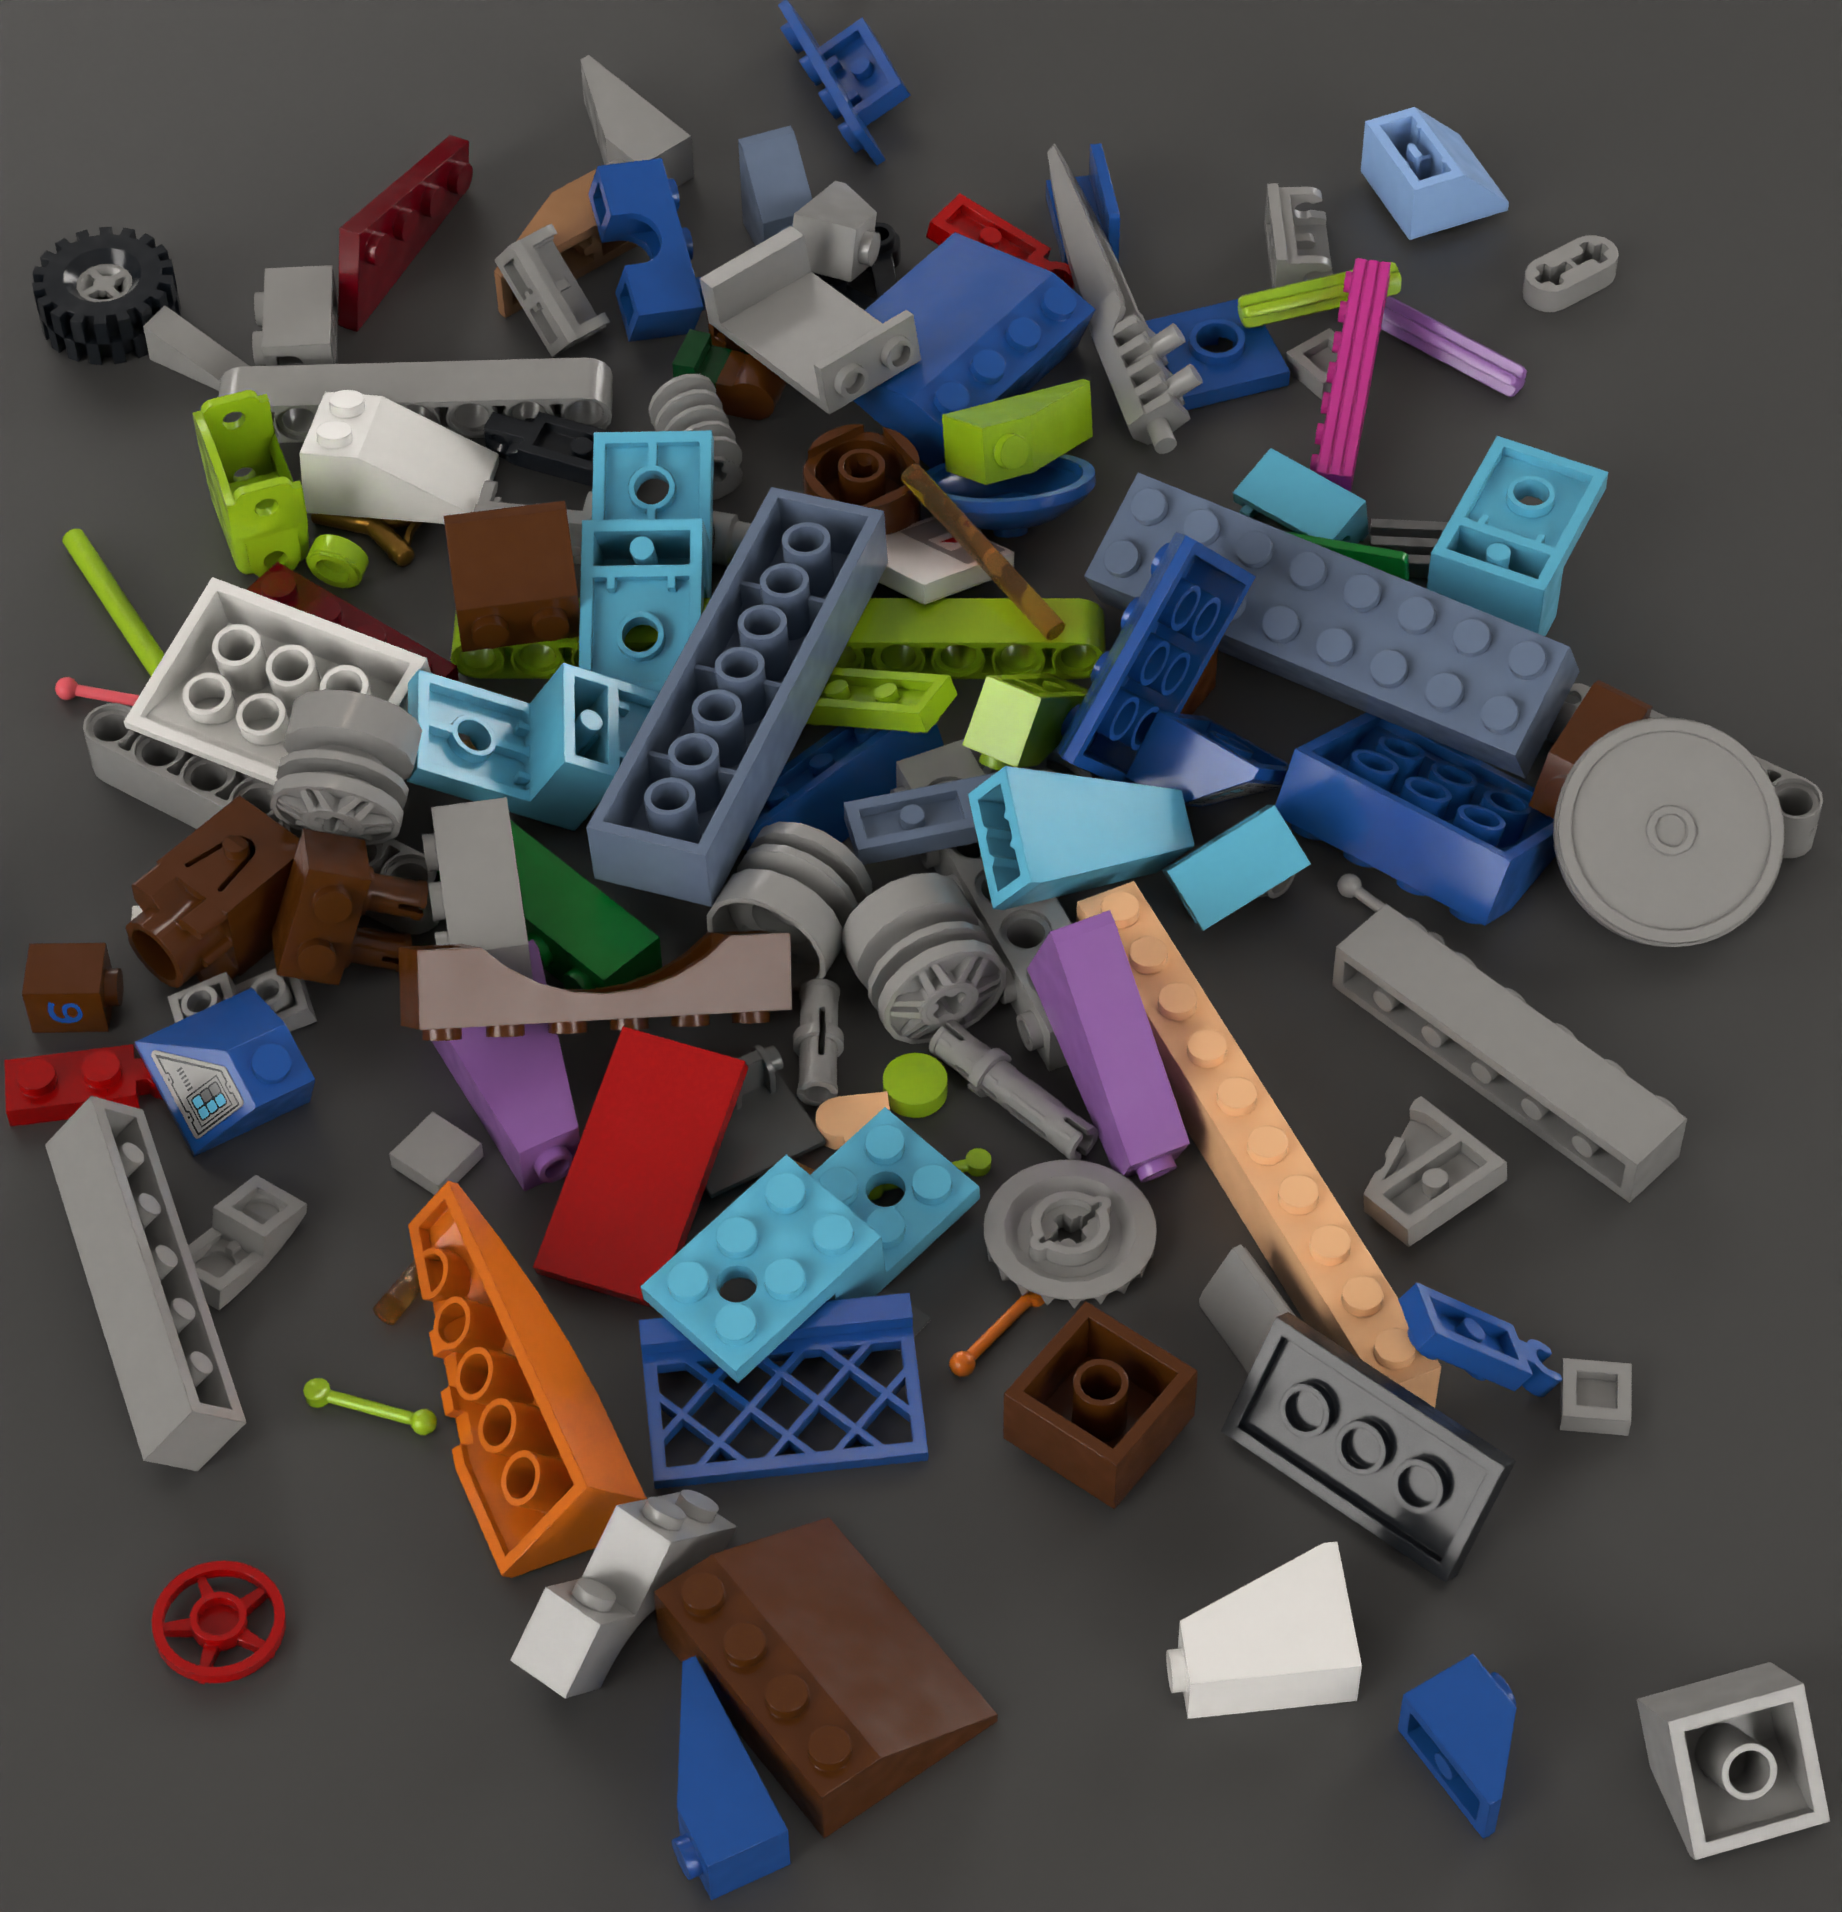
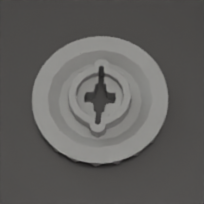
M1073 1159L1039 1163L1021 1170L1010 1177L1000 1186L990 1200L983 1225V1240L986 1243L988 1260L996 1264L1002 1281L1012 1280L1017 1284L1022 1296L1033 1292L1040 1295L1046 1305L1053 1299L1068 1300L1073 1308L1081 1300L1091 1298L1101 1305L1106 1296L1114 1291L1125 1294L1130 1282L1134 1278H1143L1146 1265L1154 1256L1157 1235L1156 1220L1152 1207L1142 1191L1132 1181L1106 1166ZM1063 1227L1070 1233L1079 1229L1082 1230L1081 1242L1076 1244L1070 1238L1059 1242L1058 1229Z

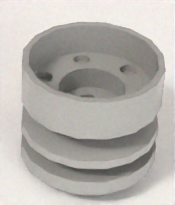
M334 689L304 693L294 699L283 745L288 755L280 759L276 775L277 781L274 784L269 806L277 818L301 832L304 828L364 839L366 845L385 843L397 837L404 814L402 809L405 806L409 788L404 780L411 777L422 733L420 725L416 718L404 709L379 697L355 691Z
M779 821L762 828L738 865L737 873L731 876L706 915L708 932L764 929L790 932L792 991H800L803 983L811 979H823L842 949L841 932L850 913L872 893V880L863 863L850 849L826 832L802 823Z
M938 873L912 874L882 886L868 895L850 913L841 932L844 954L856 976L868 990V998L877 1009L878 1016L884 1027L894 1039L909 1044L930 1043L933 1035L941 1026L950 1034L952 1033L946 1028V1022L949 1020L957 1021L965 1029L978 1022L998 1002L1006 986V967L1000 956L993 949V944L989 937L979 926V920L964 893L953 878Z

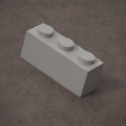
M507 797L431 807L434 833L422 834L427 872L440 871L441 881L428 883L433 921L446 919L447 931L435 932L436 945L465 944L481 947L506 967L533 980Z

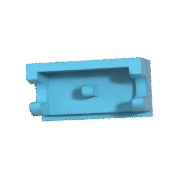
M1272 448L1268 450L1233 491L1234 502L1242 506L1240 514L1253 518L1260 512L1297 534L1356 544L1359 541H1363L1369 534L1366 500Z
M1266 805L1164 868L1162 872L1172 885L1193 921L1198 923L1201 930L1204 931L1306 868L1311 863L1275 805Z

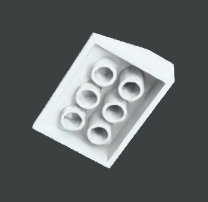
M212 577L125 718L124 724L127 729L274 785L275 781H277L276 775L280 759L288 755L283 745L294 699L310 691L324 689L348 690L379 697L408 712V682L418 669L430 673L431 671L426 657Z

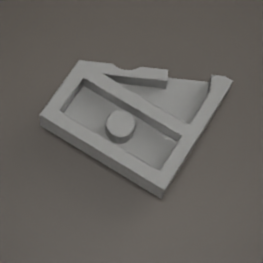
M1422 1096L1413 1101L1409 1109L1410 1121L1401 1138L1394 1136L1385 1153L1384 1166L1374 1173L1363 1193L1364 1212L1408 1247L1507 1181V1162Z

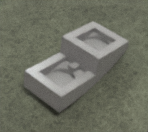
M254 1175L213 1207L212 1227L188 1245L207 1304L220 1310L252 1282L298 1227L307 1213V1203L258 1175Z

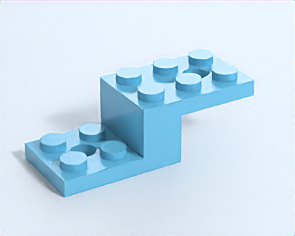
M712 430L594 432L592 520H582L579 668L656 692L661 691L704 611V598L712 597L714 437ZM650 479H660L669 485L666 497L656 504H646L637 498V491L641 484ZM638 625L651 626L658 632L656 643L647 651L635 652L625 646L627 633Z
M1497 436L1431 552L1427 589L1546 636L1556 618L1564 566L1606 490L1609 472ZM1526 496L1540 499L1543 503L1539 505H1526L1519 502V500Z
M562 663L531 703H527L418 669L408 682V713L416 718L422 733L414 769L407 782L471 801L507 797L509 812L575 831L601 801L659 692ZM458 733L469 736L472 744L478 750L467 747L461 741Z
M884 1107L811 1175L786 1154L641 1285L642 1296L647 1303L732 1379L739 1383L826 1301L871 1297L881 1292L980 1199V1189L974 1181ZM882 1184L896 1185L905 1193L897 1204L888 1207L875 1205L868 1199V1195L875 1187ZM735 1278L749 1279L757 1286L755 1293L742 1302H731L724 1299L719 1294L720 1289L726 1282Z

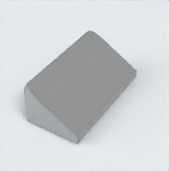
M1241 1244L1231 1249L1199 1298L1200 1308L1248 1374L1275 1318L1287 1312L1296 1316L1247 1248Z

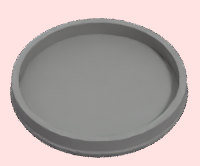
M1657 717L1634 721L1608 732L1595 741L1580 756L1561 788L1555 809L1553 840L1557 863L1568 889L1579 905L1600 925L1625 939L1640 944L1659 947H1682L1717 939L1733 931L1757 911L1773 888L1779 874L1785 847V826L1780 800L1774 785L1758 760L1743 745L1723 731L1695 720Z

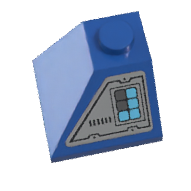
M1158 711L1125 777L1137 784L1182 790L1185 806L1202 807L1281 788L1289 763L1206 716Z
M249 988L135 1041V1047L193 1157L309 1103L311 1100L315 1078L285 1022L253 988Z

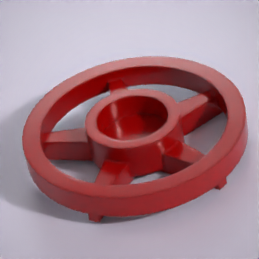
M211 1561L185 1570L163 1589L155 1603L152 1614V1633L155 1646L161 1658L172 1670L188 1679L198 1681L199 1684L231 1682L256 1672L275 1656L283 1640L286 1628L284 1602L275 1583L257 1568L236 1561ZM234 1577L248 1581L258 1588L239 1599L234 1594L228 1592H214L207 1579ZM197 1583L201 1598L193 1605L190 1618L165 1622L166 1614L173 1601L185 1589ZM268 1598L274 1609V1622L268 1638L264 1641L248 1630L247 1617ZM165 1637H194L195 1641L203 1647L200 1664L191 1663L180 1657L173 1651ZM239 1646L255 1652L248 1658L235 1664L213 1667L220 1651H226Z

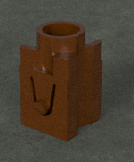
M240 795L156 861V866L131 885L134 899L143 912L130 921L125 929L128 934L129 944L139 960L161 982L174 988H179L194 975L197 976L200 982H203L224 972H227L231 980L237 975L241 976L273 949L272 930L300 838Z

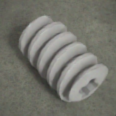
M684 374L674 377L663 384L652 396L648 407L649 419L655 431L712 430L714 437L713 500L733 492L742 483L743 471L740 468L742 450L736 442L734 431L729 426V419L723 411L722 402L716 395L715 385L708 377L701 374Z

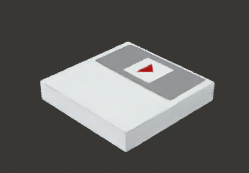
M936 515L916 522L906 529L886 535L888 565L879 583L926 605L1010 574V572L1014 571V552Z

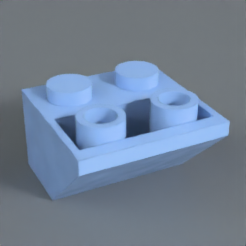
M1416 107L1365 121L1361 173L1409 240L1508 211V200L1457 132Z

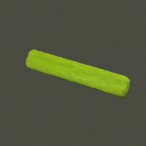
M1391 262L1387 297L1397 295L1401 291V275L1394 262ZM1346 271L1242 295L1238 299L1239 318L1243 326L1250 329L1337 309L1340 307L1341 301H1348L1349 293L1343 292Z

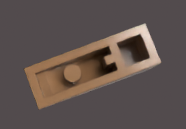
M596 169L552 192L517 239L521 240L552 223L558 233L553 236V242L575 279L638 246L629 241L601 243L588 195ZM497 266L494 270L498 311L504 318H507L523 308Z

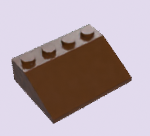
M829 1517L714 1553L654 1591L658 1635L681 1663L696 1655L733 1727L824 1839L998 1721V1714Z

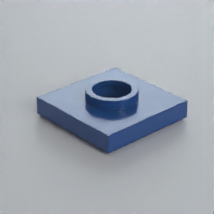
M1238 299L1145 321L1155 334L1174 323L1181 330L1186 340L1184 344L1166 355L1168 364L1165 365L1172 374H1175L1187 365L1192 364L1202 378V384L1183 395L1185 401L1183 407L1186 410L1289 386L1290 370L1265 325L1250 329L1243 326L1238 314ZM1219 337L1233 341V348L1226 352L1215 353L1202 348L1207 345H1218Z

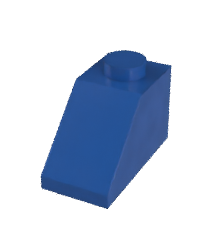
M1471 1654L1403 1694L1398 1731L1480 1836L1485 1839L1495 1833L1517 1707L1514 1694L1504 1678L1496 1672L1489 1674L1477 1657Z

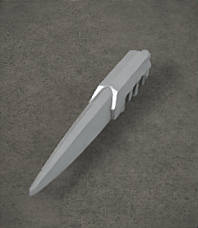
M1054 143L1047 152L1057 218L1076 292L1096 309L1088 324L1091 337L1133 439L1147 445L1153 444L1155 451L1159 454L1169 453L1177 445L1173 432L1191 419L1188 410L1183 407L1185 404L1183 395L1202 384V378L1192 364L1187 365L1175 374H1172L1165 367L1168 364L1166 355L1184 344L1186 340L1181 330L1174 323L1157 334L1148 327L1143 315L1138 310L1119 263L1093 209L1067 162Z

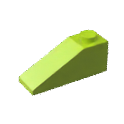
M1080 379L942 414L946 471L988 485L1033 473L1093 437L1090 381Z
M1049 673L987 675L962 746L981 753L978 762L997 771L1004 766L1018 768L1038 766L1058 746L1063 737L1061 735V727L1064 719L1073 707L1081 704L1089 689Z

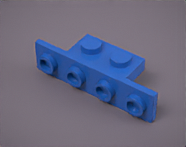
M788 0L782 1L778 6L787 23L782 25L780 29L797 54L803 50L805 51L806 55L799 59V62L816 86L824 83L826 88L818 92V94L836 120L843 116L845 121L837 126L839 131L855 153L864 148L878 166L886 159L868 130L867 125L911 96L863 17L822 46H819L809 27Z

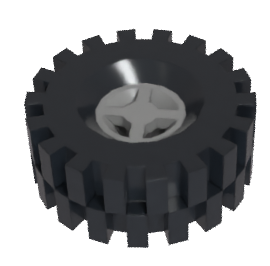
M99 227L100 235L89 236L88 230H83L76 233L77 241L73 243L63 238L55 243L57 253L54 254L46 250L40 257L42 267L35 266L32 274L34 279L32 287L45 339H50L52 348L58 353L66 349L68 358L77 362L80 361L83 355H88L90 364L102 365L104 357H113L114 364L127 362L125 354L134 352L138 359L148 355L143 326L164 305L181 316V305L172 259H169L166 248L162 244L156 247L155 239L146 233L138 240L135 229L124 227L120 235H114L112 227Z

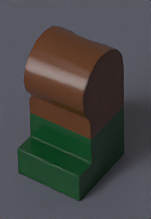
M689 329L672 363L673 378L684 374H701L708 377L715 385L716 395L722 402L725 414L751 420L768 418L773 413L787 384L786 381L750 354L747 355L741 351L712 345L710 333Z

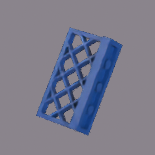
M910 1293L826 1301L757 1365L770 1375L771 1379L750 1402L726 1385L723 1381L727 1378L728 1374L665 1318L639 1320L655 1489L928 1461V1446L913 1334ZM901 1349L903 1369L886 1388L858 1368L871 1352ZM845 1354H853L849 1360L842 1356ZM822 1357L839 1370L819 1395L791 1375L806 1358ZM785 1361L781 1367L774 1362ZM708 1368H718L713 1374L706 1370ZM687 1371L701 1381L703 1386L681 1409L659 1393V1373ZM849 1378L877 1398L856 1423L828 1403ZM781 1385L809 1405L788 1430L760 1410ZM904 1385L907 1403L896 1396ZM713 1392L741 1411L720 1437L716 1436L692 1417ZM888 1406L910 1422L912 1442L883 1444L869 1434L866 1429L884 1408ZM661 1410L672 1418V1421L664 1430ZM818 1413L847 1433L833 1450L816 1452L798 1439V1436ZM750 1420L779 1440L765 1457L747 1459L730 1446V1443ZM682 1427L686 1428L710 1447L696 1464L666 1467L665 1447ZM856 1441L865 1446L851 1448ZM788 1448L796 1453L783 1455ZM720 1455L728 1460L715 1462Z

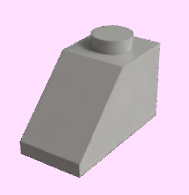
M834 181L795 212L793 228L804 235L811 272L851 282L866 268L875 263L880 249L881 238L880 234L875 232L877 212L846 183Z

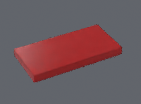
M622 1027L534 1262L533 1268L537 1274L653 1308L643 1299L640 1286L685 1245L749 1069L746 1061Z

